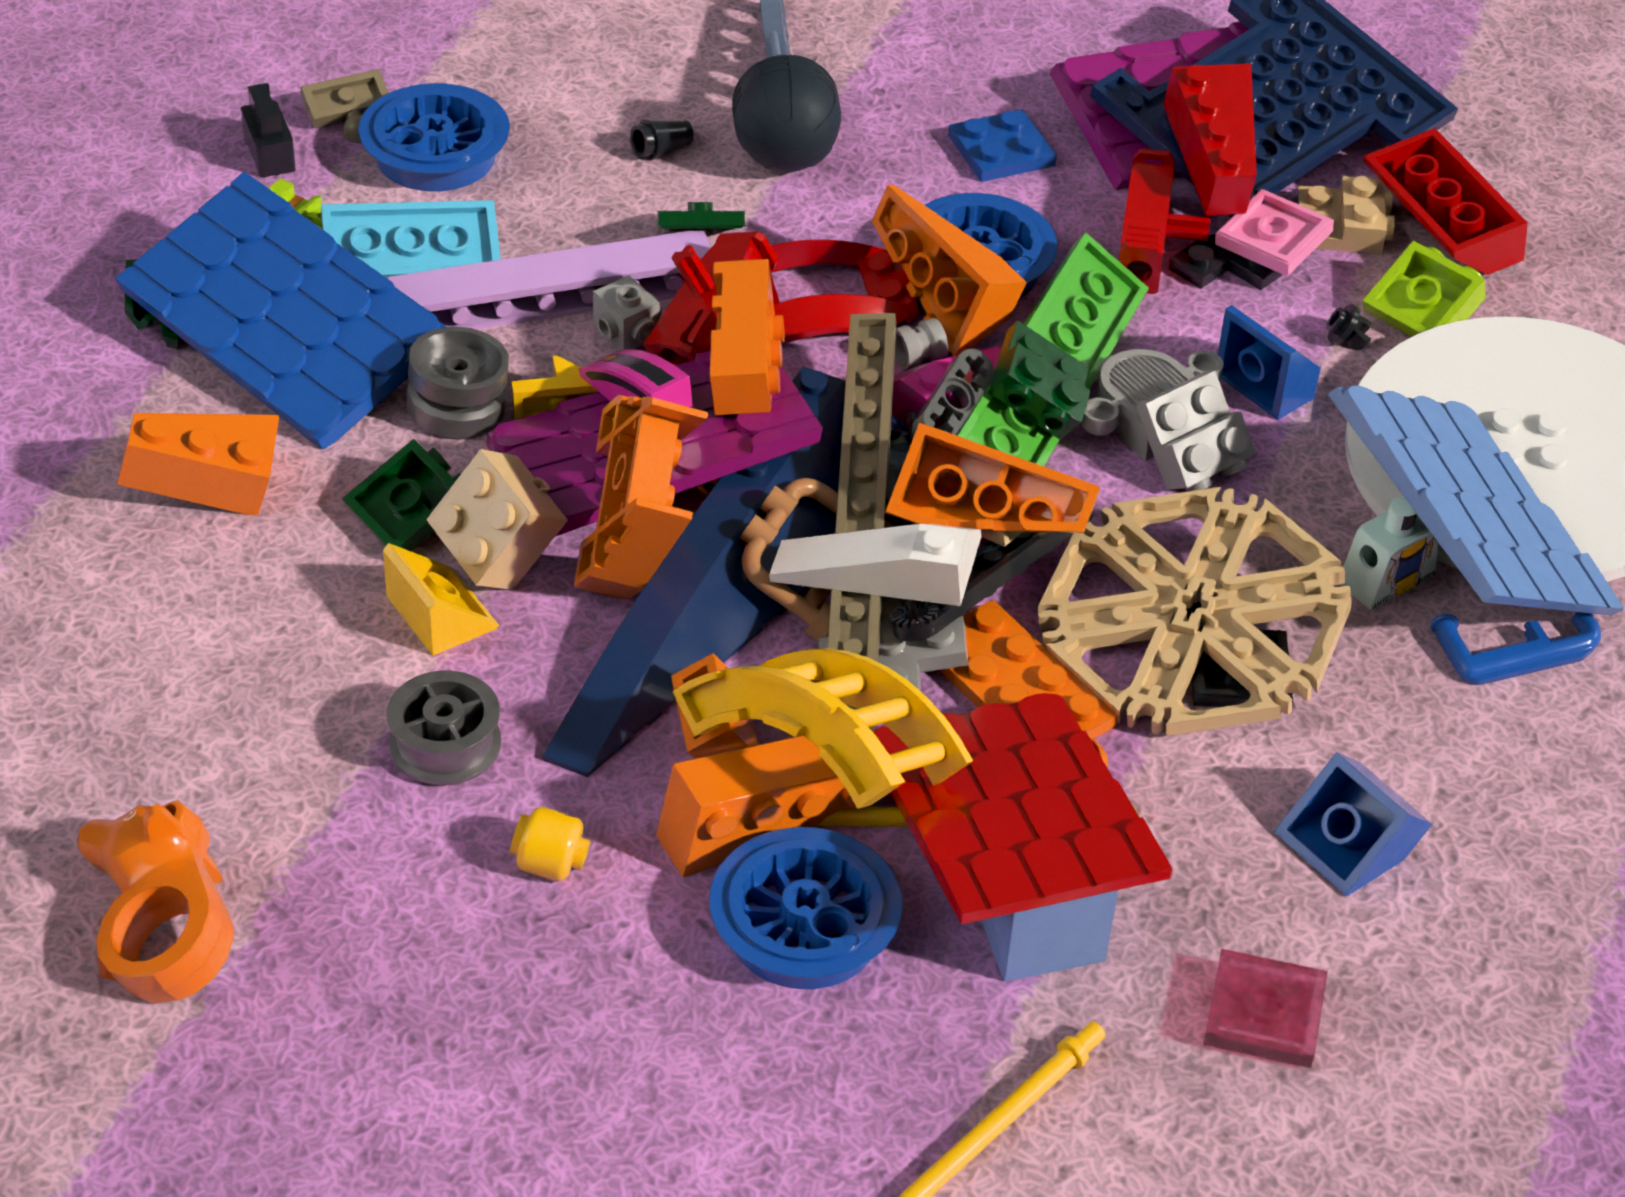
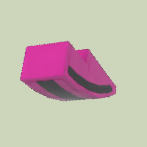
M626 349L616 351L579 368L580 377L610 402L617 395L640 398L654 397L687 407L693 406L690 376L657 355L642 350Z

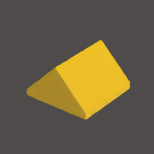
M390 543L383 549L386 596L433 656L499 627V624L453 567Z

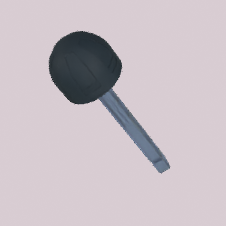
M760 0L767 58L751 66L736 84L732 98L735 132L742 148L764 168L780 173L800 171L817 165L832 150L841 124L838 90L833 78L820 64L806 57L791 55L784 1Z

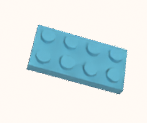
M494 200L321 204L322 229L330 234L336 243L385 277L501 260Z

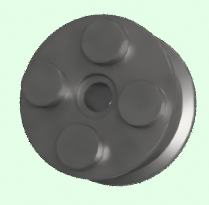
M451 670L424 673L405 682L394 692L387 707V721L391 731L389 740L390 753L396 766L407 776L430 785L459 784L483 774L493 765L501 749V733L498 727L500 706L495 692L481 679L464 672Z

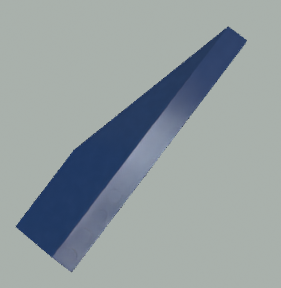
M804 366L800 369L792 382L798 389V393L802 395L812 410L814 417L817 418L823 427L820 442L720 478L646 584L610 640L544 752V761L585 777L590 776L631 741L633 734L645 724L650 725L662 715V710L676 699L672 692L674 688L671 675L712 653L723 663L726 662L763 631V626L777 614L782 615L787 610L757 589L748 580L743 571L741 559L747 543L739 537L755 514L762 519L765 518L767 514L760 510L759 507L775 485L783 490L793 480L810 478L826 484L838 493L845 380ZM891 417V430L907 431L903 425ZM801 497L772 543L762 555L761 564L763 568L770 573L781 540L835 534L837 515L810 497ZM785 584L800 595L805 590L811 588L808 586Z

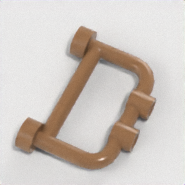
M800 478L790 482L783 490L776 485L772 488L759 507L760 510L767 514L765 518L762 519L755 514L739 537L747 543L741 559L743 571L748 580L757 589L808 623L809 625L804 633L819 643L818 638L826 637L829 633L831 604L825 600L832 589L811 587L806 596L803 597L784 583L770 582V573L761 564L762 555L772 543L801 497H810L837 515L838 493L816 479ZM886 518V528L895 527Z

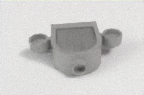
M1132 349L1110 355L1100 365L1097 398L1088 400L1081 425L1087 432L1098 436L1114 432L1144 461L1151 459L1154 455L1136 404L1203 372L1215 370L1220 382L1224 365L1223 360L1213 352L1198 351L1189 356L1187 367H1184L1173 357L1148 349Z

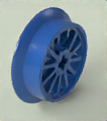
M428 83L404 87L377 99L363 113L359 122L358 132L365 150L376 159L380 171L391 181L414 190L448 191L470 185L490 171L495 162L496 154L503 148L508 139L510 122L502 106L493 98L478 90L454 84Z
M961 193L941 197L925 204L926 207L1000 256L1027 282L1020 298L1033 289L1038 278L1050 268L1056 257L1058 242L1053 228L1041 214L1021 202L993 194Z
M813 827L774 830L743 843L729 854L719 866L711 883L709 893V906L713 923L723 941L735 952L739 960L757 976L771 983L795 989L829 987L844 982L858 974L893 939L898 929L903 909L902 894L898 880L889 865L879 854L850 836ZM803 878L792 883L789 881V879ZM814 879L826 881L828 883L824 886L821 883L814 881ZM775 885L780 895L766 887ZM844 890L849 893L848 895L834 899L840 893V891ZM749 902H754L755 904H757V905H759V906H752V905H747V904H748ZM858 911H863L865 914H852V913H855V912H858ZM833 933H836L841 936L838 938H832Z

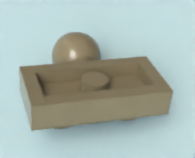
M376 69L301 86L300 96L313 128L346 121L343 126L344 138L353 143H361L358 129L363 113L373 102L389 92L380 70Z

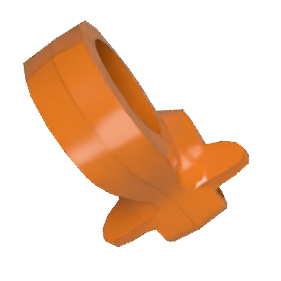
M179 800L164 806L159 804L152 806L138 805L115 820L92 819L82 825L77 838L78 849L86 860L99 871L107 872L122 892L102 918L97 935V961L100 978L118 981L134 997L153 1004L178 1001L192 996L213 980L227 960L234 938V926L229 912L215 886L216 883L222 882L223 877L217 864L208 853L210 834L202 819ZM181 914H189L184 931L170 948L154 958L138 961L141 948L151 932L166 920Z

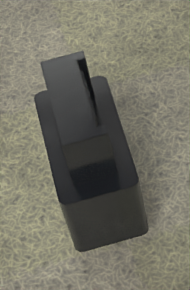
M263 83L247 86L249 105L241 107L244 141L248 145L255 162L259 177L264 178L294 172L296 167L293 137L277 101L271 99L269 84Z

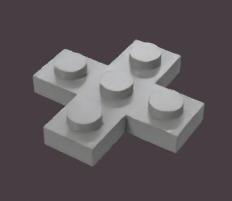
M882 596L879 663L907 679L920 691L921 672L969 665L966 628L963 616L957 618L930 638L914 642L901 641L894 636L890 615L893 610H897V606L901 605L904 607V603L911 602L912 600ZM828 637L818 638L819 649L828 648Z

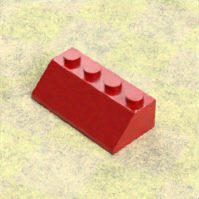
M1436 128L1364 155L1363 162L1454 259L1486 275L1524 261L1528 222Z

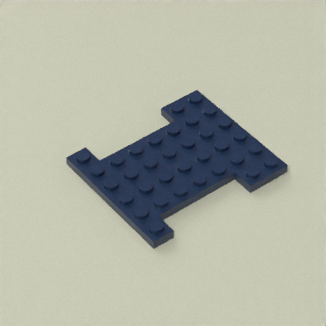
M1231 0L1227 11L1249 30L1193 64L1202 66L1251 64L1257 176L1250 200L1261 189L1273 194L1278 193L1371 130L1389 145H1392L1433 128L1439 130L1454 120L1458 110L1453 103L1325 0ZM1119 68L1092 85L1090 97L1152 150L1170 151L1175 158L1174 169L1193 184L1163 106L1169 80L1149 92L1125 70Z

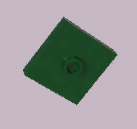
M687 202V210H657V226L659 228H742V226H745V211L713 210V202Z

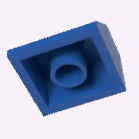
M1231 305L1225 308L1217 353L1224 363L1221 379L1277 420L1313 400L1321 367Z
M1336 752L1273 832L1345 896H1349L1405 860L1433 824L1361 762Z

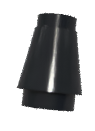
M641 120L638 125L632 127L630 132V143L635 155L639 158L648 157L650 160H654L685 145H690L694 139L692 125L687 120Z

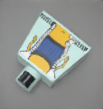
M1405 497L1392 499L1387 512L1362 524L1358 528L1343 566L1345 569V582L1340 585L1350 586L1351 594L1369 610L1429 579L1436 572L1438 541Z

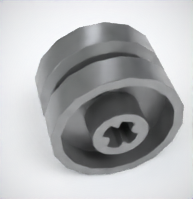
M451 326L433 329L419 336L410 347L406 410L412 421L425 431L444 438L466 439L482 436L494 429L505 414L509 354L505 347L490 334L466 327Z

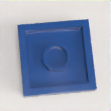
M1023 109L949 124L948 136L981 182L1056 166L1057 155Z

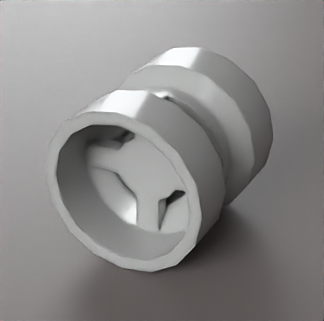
M933 317L920 321L917 327L914 328L907 325L896 328L895 361L903 371L919 366L921 361L932 362L947 358L948 340L945 330L938 319Z

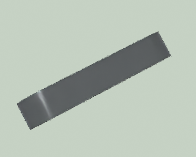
M966 349L950 363L912 424L913 436L919 422L934 427V421L938 417L944 421L939 427L940 430L958 435L991 383L994 374L993 364L983 352L976 349ZM971 370L973 372L972 380L968 383L963 378ZM945 391L951 392L959 398L962 409L956 408L948 402Z

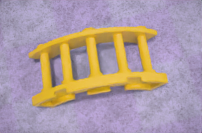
M821 648L791 652L768 660L759 666H738L707 673L686 682L672 691L694 737L709 733L725 723L745 719L763 720V724L781 729L794 737H806L821 749L818 756L826 762L840 779L857 809L874 804L902 785L905 781L901 773L923 767L932 784L936 785L973 761L956 731L927 696L889 667L871 658L849 651ZM847 705L852 706V707H855V708H857V709H854V710H853V709L849 708ZM879 724L886 725L909 749L889 754L869 727Z

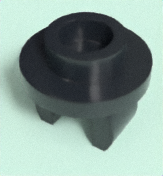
M1349 304L1344 308L1339 307L1331 314L1326 325V329L1329 330L1328 340L1331 343L1339 345L1345 342L1353 350H1361L1371 341V338L1364 334L1371 328V323L1366 318L1360 316V309L1357 306Z

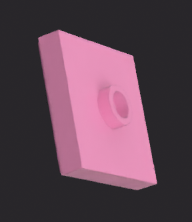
M1261 189L1250 200L1246 214H1235L1216 232L1215 244L1288 276L1333 232L1334 220Z

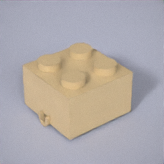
M483 449L478 451L426 519L475 585L509 590L518 585L568 521L547 494L550 490L549 485L541 478L534 477L518 456Z

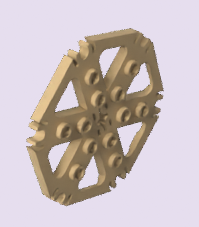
M1221 487L1112 503V509L1107 507L1101 509V522L1105 526L1098 527L1089 521L1084 533H1073L1038 605L1039 629H1056L1042 633L1043 646L1118 715L1117 722L1120 723L1121 716L1127 709V726L1131 728L1135 726L1136 720L1144 715L1153 717L1152 733L1157 735L1163 730L1165 725L1164 719H1169L1166 723V736L1281 719V712L1287 715L1292 712V699L1287 694L1296 693L1308 701L1311 699L1312 688L1316 693L1318 692L1350 613L1352 602L1350 586H1333L1344 584L1345 569L1341 566V560L1266 498L1259 511L1258 497L1255 494H1251L1249 501L1244 505L1234 504V489L1231 488L1224 491L1222 502H1219ZM1188 518L1199 519L1203 522L1185 565L1142 529L1149 524ZM1261 536L1271 537L1304 565L1236 576L1250 543L1255 538ZM1091 562L1104 563L1136 591L1072 602L1068 600L1082 569ZM1201 594L1202 608H1197L1194 613H1191L1187 622L1186 608H1191ZM1310 616L1316 618L1322 626L1310 656L1306 661L1298 662L1294 661L1253 624ZM1151 640L1131 685L1125 690H1116L1110 687L1082 660L1083 654L1090 649ZM1203 651L1249 691L1251 696L1245 703L1199 711L1190 710L1183 705L1182 699Z

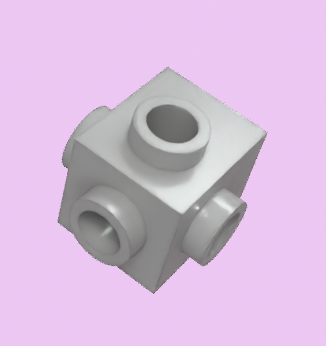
M630 275L594 290L593 325L598 329L601 336L606 340H610L620 350L634 349L643 345L662 315L661 305L657 297L652 293H648Z

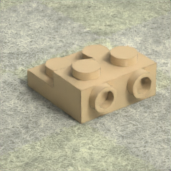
M1342 176L1340 189L1320 185L1313 187L1298 185L1296 195L1298 205L1334 220L1333 232L1316 249L1382 255L1384 241L1392 240L1395 218L1390 215L1393 193L1390 190H1384V183L1380 179H1373L1368 176Z

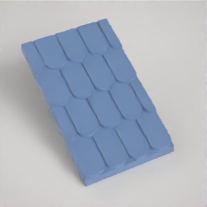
M1362 386L1337 387L1327 394L1483 602L1611 616L1624 609L1589 553L1581 554L1555 512L1549 506L1540 502L1509 452L1500 451L1476 412L1469 406L1457 401L1440 403L1426 396L1408 398L1394 391L1376 393Z

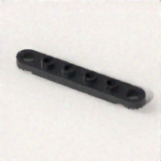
M1092 510V513H1091V515H1090L1089 521H1091L1092 518L1094 517V511H1093V510ZM1022 532L1005 547L989 540L977 549L961 606L917 600L904 603V607L899 605L896 607L897 610H893L890 615L894 636L906 642L921 641L934 636L954 620L964 616L969 609L984 598L992 596L998 588L1010 579L1023 573L1028 566L1040 557L1053 551L1058 544L1073 533Z

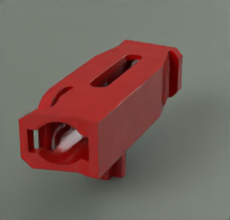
M1141 148L1133 157L1118 261L1149 287L1148 294H1155L1159 289L1165 237L1208 242L1211 218L1169 213L1175 158L1170 151ZM1145 159L1163 161V164L1147 163Z
M758 231L720 233L715 244L701 259L690 245L685 246L682 252H675L672 255V260L685 281L643 345L647 352L657 355L673 365H678L695 360V355L711 350V330H716L718 311L713 312L712 298L717 296L713 274L714 262L768 259L769 268L773 270L779 258L766 236Z

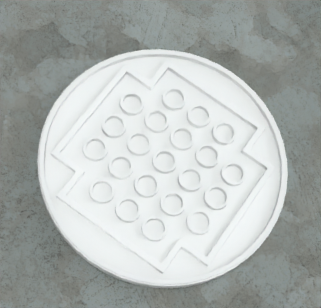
M1527 317L1475 318L1441 325L1416 334L1385 353L1368 370L1358 386L1368 388L1373 392L1394 391L1408 398L1426 396L1440 403L1457 401L1473 409L1500 451L1509 452L1540 502L1546 504L1555 512L1581 554L1589 553L1607 582L1625 577V345L1593 331L1550 320ZM1347 421L1345 448L1350 473L1368 506L1379 516L1388 511L1392 499L1404 496ZM1438 543L1437 560L1458 569Z

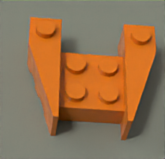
M617 395L603 408L596 453L606 455L608 459L597 527L593 533L581 541L573 587L620 599H630L644 589L692 520L693 512L672 507L675 487L670 485L672 468L676 467L682 451L681 440L707 420L708 412L654 397L640 398Z

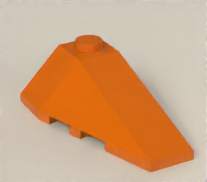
M887 184L873 216L872 223L892 261L900 262L910 281L906 288L912 298H919L927 313L923 320L933 317L938 319L946 333L948 351L953 356H958L964 350L974 347L1010 319L1027 282L993 251L894 184Z

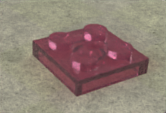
M1221 949L1203 1045L1312 1068L1328 971Z

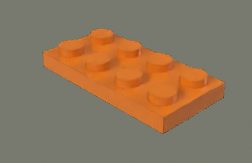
M991 600L965 613L963 620L966 628L969 665L941 669L939 671L976 707L993 703L1007 705L1020 702L1025 697L1034 694L1053 693L1064 698L1082 731L1086 730L1091 738L1094 739L1116 727L1118 715L997 602Z

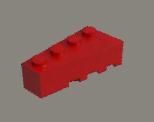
M1251 64L1172 67L1163 106L1205 215L1246 214L1257 176Z

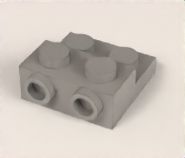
M1215 370L1203 372L1136 404L1162 480L1168 489L1185 488L1186 492L1206 489L1213 485L1210 476L1220 472L1222 477L1238 473L1247 468L1245 459L1256 454L1242 412L1230 413Z

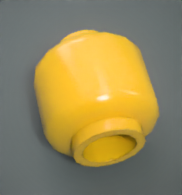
M540 806L535 808L530 815H521L512 838L510 853L517 855L516 862L520 870L560 882L568 877L572 868L582 870L589 852L591 840L582 838L583 823L581 819Z

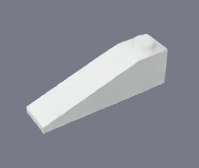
M914 524L781 540L769 578L770 582L961 606L980 543L981 530L940 524Z

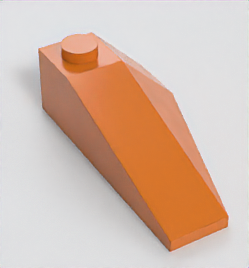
M919 422L885 512L915 524H940L980 529L981 531L1084 533L1101 487Z

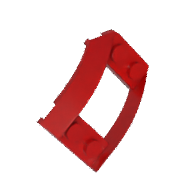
M826 239L799 240L771 245L779 258L775 268L770 270L775 316L783 315L785 340L783 344L812 336L849 332L850 314L895 313L896 326L903 320L908 325L920 315L916 299L911 297L906 288L909 279L900 262L892 261L887 249L856 242ZM813 264L858 266L868 296L822 294L780 302L771 273Z

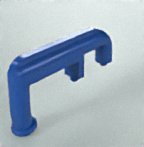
M1575 612L1571 621L1579 632L1577 635L1550 641L1538 620L1528 621L1524 624L1526 629L1524 636L1528 642L1471 654L1457 630L1459 620L1456 616L1441 614L1433 618L1430 623L1431 630L1436 633L1441 647L1460 678L1472 685H1483L1582 661L1598 646L1602 633L1599 623L1593 614Z

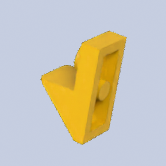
M552 355L553 377L511 381L513 418L516 420L557 409L558 402L598 391L580 377L579 368L581 367L560 356Z

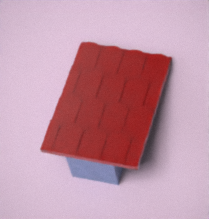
M1053 693L1034 694L1025 697L1017 703L1007 705L1000 703L986 704L975 708L972 712L963 714L944 713L943 715L962 740L973 761L936 785L932 784L923 767L901 773L905 782L891 791V794L961 925L981 920L1004 982L1105 962L1118 890L1171 878L1172 866L1144 818H1139L1120 783L1110 774L1086 730L1082 731L1064 698L1060 695ZM886 725L873 732L889 754L909 749Z

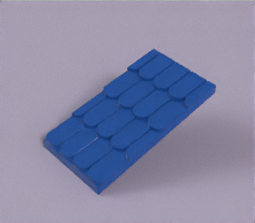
M244 171L230 183L229 187L226 186L200 207L197 213L194 212L166 235V239L160 240L137 259L132 267L129 266L120 273L115 280L124 293L274 413L279 415V417L309 441L323 450L339 440L408 378L410 347L417 338L433 329L445 328L446 326L439 322L434 314L398 290L392 281L336 243L330 234L298 213L289 202Z

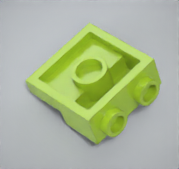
M1413 240L1362 300L1363 310L1413 337L1434 327L1468 320L1486 298L1485 279L1475 269L1469 266L1462 267L1447 259L1438 249L1434 247L1427 248Z

